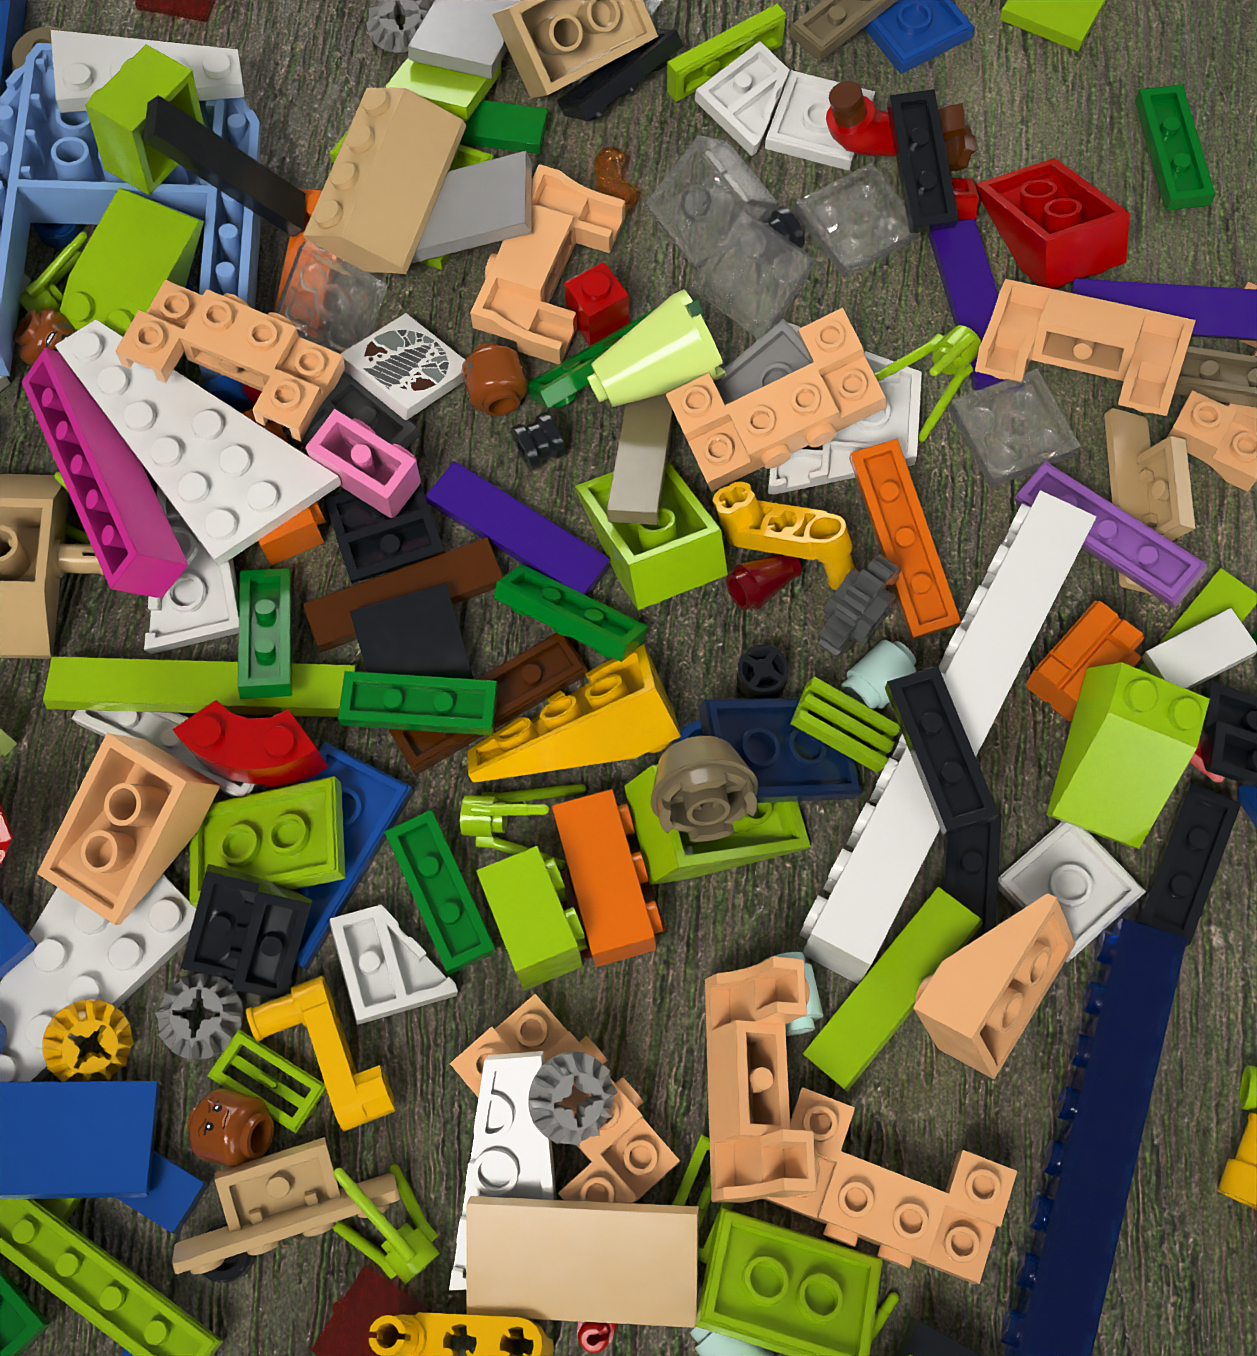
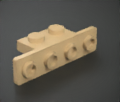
M1111 408L1105 412L1104 419L1112 504L1170 541H1174L1194 530L1195 519L1186 440L1170 435L1151 447L1149 425L1146 417L1116 408ZM1118 572L1121 587L1151 594Z
M320 1138L236 1167L215 1172L214 1180L228 1226L176 1243L172 1257L175 1274L189 1270L192 1274L206 1273L223 1264L225 1258L246 1251L248 1255L263 1254L276 1248L282 1239L300 1233L307 1237L320 1235L332 1229L336 1225V1221L357 1214L360 1218H368L345 1192V1189L339 1188L338 1181L333 1176L334 1167L326 1138ZM387 1173L356 1183L381 1213L390 1208V1203L400 1200L394 1174Z

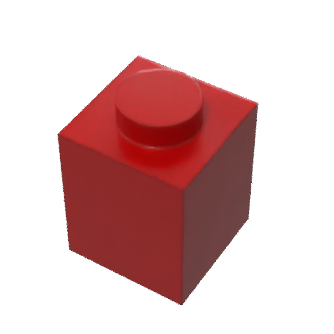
M605 262L564 283L566 309L576 312L577 329L589 346L630 323L629 295Z

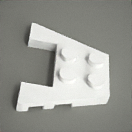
M788 323V324L796 331V333L799 335L798 329H800V327L797 326V325ZM864 352L874 374L894 362L870 352ZM905 367L879 381L878 383L886 397L887 408L837 431L836 436L831 441L822 445V450L800 449L792 453L791 458L784 464L771 468L768 494L775 495L855 478L849 460L850 453L897 438L907 466L915 465L918 447L922 372Z

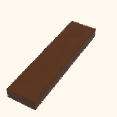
M486 537L302 605L320 653L357 640L350 615L351 610L442 584L447 585L453 605L494 590L497 581L503 578L489 540Z
M555 633L475 680L497 681L498 696L494 723L495 730L545 701L558 691H562L586 677L585 674L588 673V670L567 637ZM389 729L392 738L415 776L485 736Z

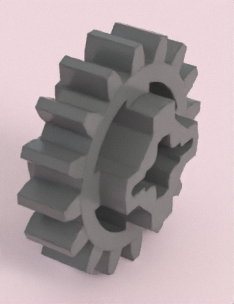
M880 554L876 559L873 558L866 570L863 569L859 572L855 568L852 569L836 592L829 598L823 609L826 612L824 618L827 619L825 623L827 626L819 635L820 640L817 644L838 658L847 653L854 642L859 641L866 645L895 605L893 601L896 596L891 593V588L899 579L898 575L901 569Z

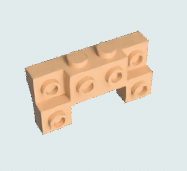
M539 164L532 178L531 233L502 240L503 243L498 254L492 253L485 269L486 280L470 312L473 328L516 341L518 352L552 363H562L577 330V315L574 311L549 304L576 243L603 252H611L625 220V200L591 190L578 184L560 170Z
M1005 279L990 323L979 346L975 371L992 375L998 379L1022 382L1029 363L1033 360L1124 381L1118 405L1134 408L1143 413L1167 416L1196 320Z
M167 280L163 282L147 312L138 310L116 349L121 365L131 369L134 362L152 369L157 380L167 383L183 352H185L187 360L262 391L252 409L256 422L266 425L268 419L284 425L290 428L292 438L302 441L318 409L336 387L345 370L343 355L299 337L297 327L286 317L274 312L265 314L250 308L244 300L230 293H225L222 296L206 289L204 294L200 295Z
M1248 282L1244 289H1257V285ZM1239 340L1256 348L1252 356H1257V341ZM1192 390L1167 437L1171 435L1185 439L1187 453L1211 466L1226 482L1248 492L1257 480V408L1232 403L1224 405Z
M843 308L798 329L801 342L812 362L811 364L729 404H724L710 373L666 393V397L711 492L762 467L766 469L778 467L791 458L792 453L808 445L810 447L824 445L836 436L837 431L887 408L886 397L865 357L864 348Z
M772 956L751 967L716 973L705 979L711 1202L742 1204L767 1197L790 1198L816 1192L819 1157L814 1149L813 1131L790 1130L785 1024L807 1015L806 1006L809 1002L810 988L805 978L804 959Z
M534 994L495 1029L493 1027L489 1028L456 1057L450 1065L479 1098L484 1061L488 1055L544 1051V1061L546 1063L556 1055L573 1051L589 1054L602 1064L607 1062V1059L587 1036L578 1041L570 1031L566 1030L540 998ZM623 1077L616 1083L612 1081L613 1086L618 1092L613 1096L611 1107L614 1117L606 1119L600 1128V1136L589 1137L581 1141L580 1146H578L591 1163L558 1192L563 1200L635 1204L680 1163L676 1155L637 1110L644 1102ZM574 1082L571 1096L563 1098L562 1102H557L556 1104L570 1108L575 1117L578 1103L586 1101V1097H591V1094L577 1090Z
M802 1087L790 1117V1130L813 1131L814 1149L819 1157L816 1192L790 1198L767 1197L762 1199L825 1224L826 1227L823 1235L841 1243L856 1247L858 1238L880 1246L877 1256L893 1264L910 1269L912 1260H915L972 1284H980L996 1228L1001 1227L1017 1171L961 1150L957 1152L946 1190L943 1192L842 1152L841 1149L855 1107Z

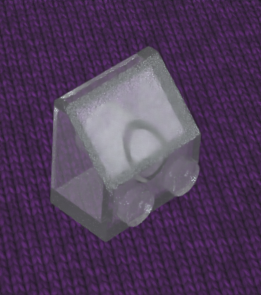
M697 135L644 205L692 267L700 269L751 240L749 235L750 224L758 219L768 220L772 212L780 204L729 142Z

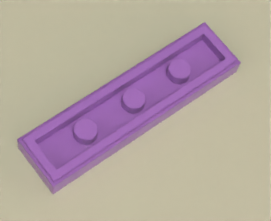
M1046 461L1014 497L1018 506L1024 504L1032 507L1041 490L1097 516L1082 548L1174 609L1207 571L1205 562Z

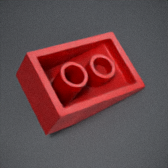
M1056 158L976 183V189L982 204L1019 268L1039 286L1050 289L1061 288L1066 283L1074 281V278L1081 279L1089 275L1102 274L1107 269L1127 262L1130 213Z

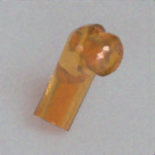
M616 147L603 148L594 160L596 187L605 195L625 200V209L631 210L637 204L641 192L622 179L623 166L621 163L626 162L625 155Z

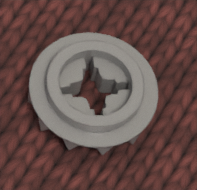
M379 0L377 7L369 8V20L366 22L371 40L378 47L389 52H408L409 43L430 10L428 0ZM398 15L405 16L404 30H400L399 25L396 24V16Z
M204 973L181 976L177 984L171 989L164 991V999L160 1009L155 1012L158 1019V1035L172 1052L187 1059L202 1060L220 1054L226 1049L238 1029H241L243 1004L237 990H233L232 984L221 977ZM202 998L204 1008L220 1015V1017L202 1020L200 1029H197L195 1032L194 1023L180 1016V1013L195 1010L197 1002Z
M565 1052L548 1060L534 1076L528 1094L529 1113L537 1130L557 1144L580 1146L581 1141L589 1137L600 1136V1128L606 1119L614 1117L611 1107L613 1096L618 1093L612 1084L609 1075L610 1070L595 1057L583 1052ZM574 1082L577 1090L591 1094V1097H586V1101L578 1103L575 1117L570 1108L556 1104L557 1102H562L563 1098L571 1096Z

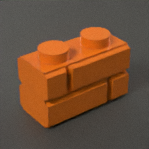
M1095 600L1033 670L1026 682L1027 688L1044 702L1050 703L1051 707L1068 721H1072L1086 669L1120 662L1135 667L1142 658L1135 650L1145 637L1141 631L1125 619L1121 620L1118 614L1103 602Z

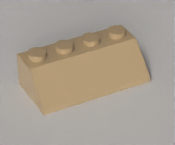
M366 88L303 234L304 238L329 270L407 274L466 129L463 119L407 88Z

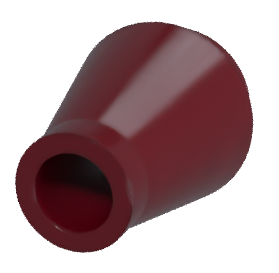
M780 554L738 564L734 567L733 573L726 577L727 589L733 601L741 609L747 610L751 607L760 609L790 581L802 574V567L797 557Z

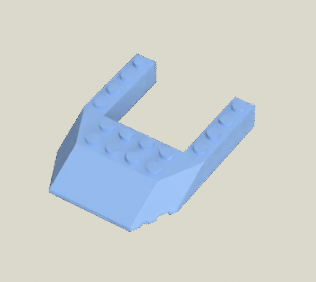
M37 43L26 56L24 65L15 69L5 81L8 88L0 96V376H10L15 343L13 335L17 328L30 223L98 225L118 188L127 189L203 220L204 240L199 294L203 295L206 289L222 296L225 293H230L244 300L250 308L255 309L261 217L181 165H178L150 195L145 194L104 170L87 111L60 113L55 94L52 43ZM240 97L199 101L204 126L260 163V122L254 111L248 107L245 99ZM199 365L203 380L208 381L218 376H224Z

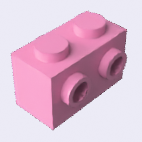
M336 409L332 411L306 446L307 453L311 459L339 476L342 488L389 518H394L398 515L421 483L417 460L407 449L398 444L391 445L377 436L361 420L356 418L350 419Z

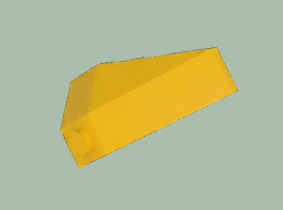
M644 644L639 646L622 662L613 658L598 665L585 674L589 683L569 696H566L561 690L547 699L549 704L532 720L527 717H519L495 732L493 736L487 737L469 749L468 775L472 782L476 783L634 759L647 752H659L668 747L673 740L680 738L681 734L674 710Z

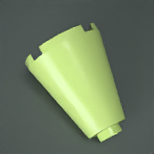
M684 289L673 293L591 363L594 373L588 376L587 380L599 403L608 399L611 406L616 407L666 394L707 373H710L713 381L726 375V372L719 366L723 364L721 356L701 314L692 317L687 307L693 301Z

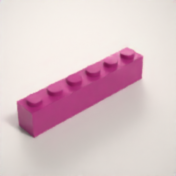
M44 348L21 383L111 590L162 599L181 576L188 563L139 459L60 353Z

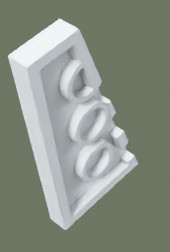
M51 30L55 94L60 113L87 111L85 104L90 100L92 94L97 89L102 88L120 70L123 63L127 59L132 58L145 44L193 70L199 101L245 97L238 49Z

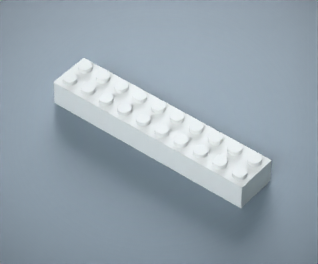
M1041 490L1032 507L1021 504L1003 544L999 546L982 584L979 585L966 610V614L960 626L957 627L939 665L940 672L975 757L1097 517ZM903 734L892 755L893 758L900 762L889 758L869 800L877 804V806L875 807L866 802L853 827V832L846 844L854 848L853 852L851 853L842 848L829 873L828 880L823 890L831 894L829 899L817 896L799 936L808 940L803 950L804 956L858 985L872 965L940 829Z

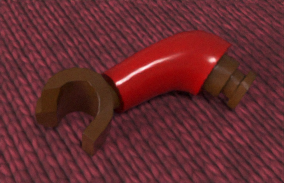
M843 81L835 85L829 92L828 98L831 106L826 114V123L832 138L846 151L858 155L896 157L888 112L875 108L873 102L866 96H863L861 87L856 82ZM963 103L940 108L939 116L949 170L958 171L965 169L968 166L971 154L976 152L977 149L975 136L972 135L969 125L965 124Z

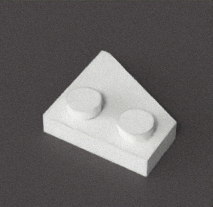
M759 41L697 88L694 101L753 156L758 151L785 88L790 69Z
M382 905L329 919L357 1025L457 996L456 983L450 977L446 978L428 959L425 950L412 937H408L399 928L398 922Z

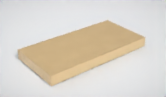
M470 1196L466 1203L467 1315L696 1328L694 1325L698 1310L699 1206Z

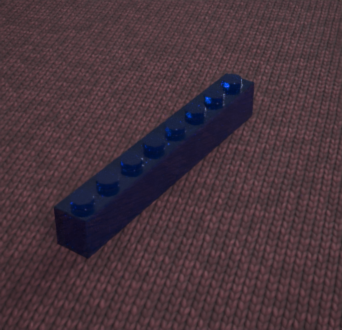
M1123 918L1110 928L1109 931L1103 930L1098 939L1094 960L1101 963L1097 982L1090 981L1082 1002V1012L1089 1015L1084 1034L1079 1032L1076 1034L1069 1055V1064L1076 1066L1071 1087L1066 1085L1063 1087L1056 1107V1118L1063 1121L1058 1141L1051 1139L1044 1155L1042 1171L1049 1174L1044 1196L1039 1194L1036 1196L1029 1216V1228L1036 1231L1031 1251L1027 1252L1024 1250L1016 1268L1015 1285L1022 1288L1016 1310L1008 1309L1001 1329L1000 1341L1007 1345L1005 1356H1092L1187 938Z

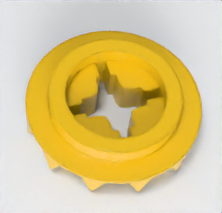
M81 1000L64 1007L51 1019L43 1035L42 1053L48 1069L62 1082L110 1081L113 1074L121 1067L127 1065V1057L131 1046L134 1045L130 1023L117 1007L102 1000ZM99 1029L100 1033L97 1040L106 1054L104 1055L100 1052L96 1054L89 1051L84 1058L80 1057L78 1060L77 1056L79 1055L80 1048L69 1034L72 1033L77 1037L81 1035L88 1038L94 1031L97 1032Z

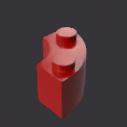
M215 700L172 729L200 763L216 775L235 783L239 781L249 784H266L267 787H280L304 781L329 768L289 709L270 718L248 719L229 712L221 703Z

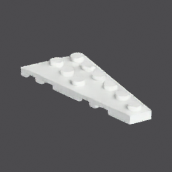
M94 320L55 345L60 355L218 567L342 485L338 475L177 371L173 370L167 383L157 380L152 369L134 362L131 369L121 365L116 349L123 337L97 320Z
M164 874L161 875L121 925H114L57 887L29 934L37 943L36 948L10 970L0 982V1020L5 1025L7 1031L6 1044L0 1054V1082L42 1081L51 1072L45 1063L42 1053L43 1035L51 1019L61 1009L74 1002L88 999L102 1000L117 1008L120 1007L188 942L196 908L190 904V901ZM72 1033L69 1034L77 1045L87 1038L81 1035L77 1037Z

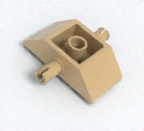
M0 474V658L51 659L54 652L60 580L64 573L104 575L91 544H64L69 492L55 480L54 475Z

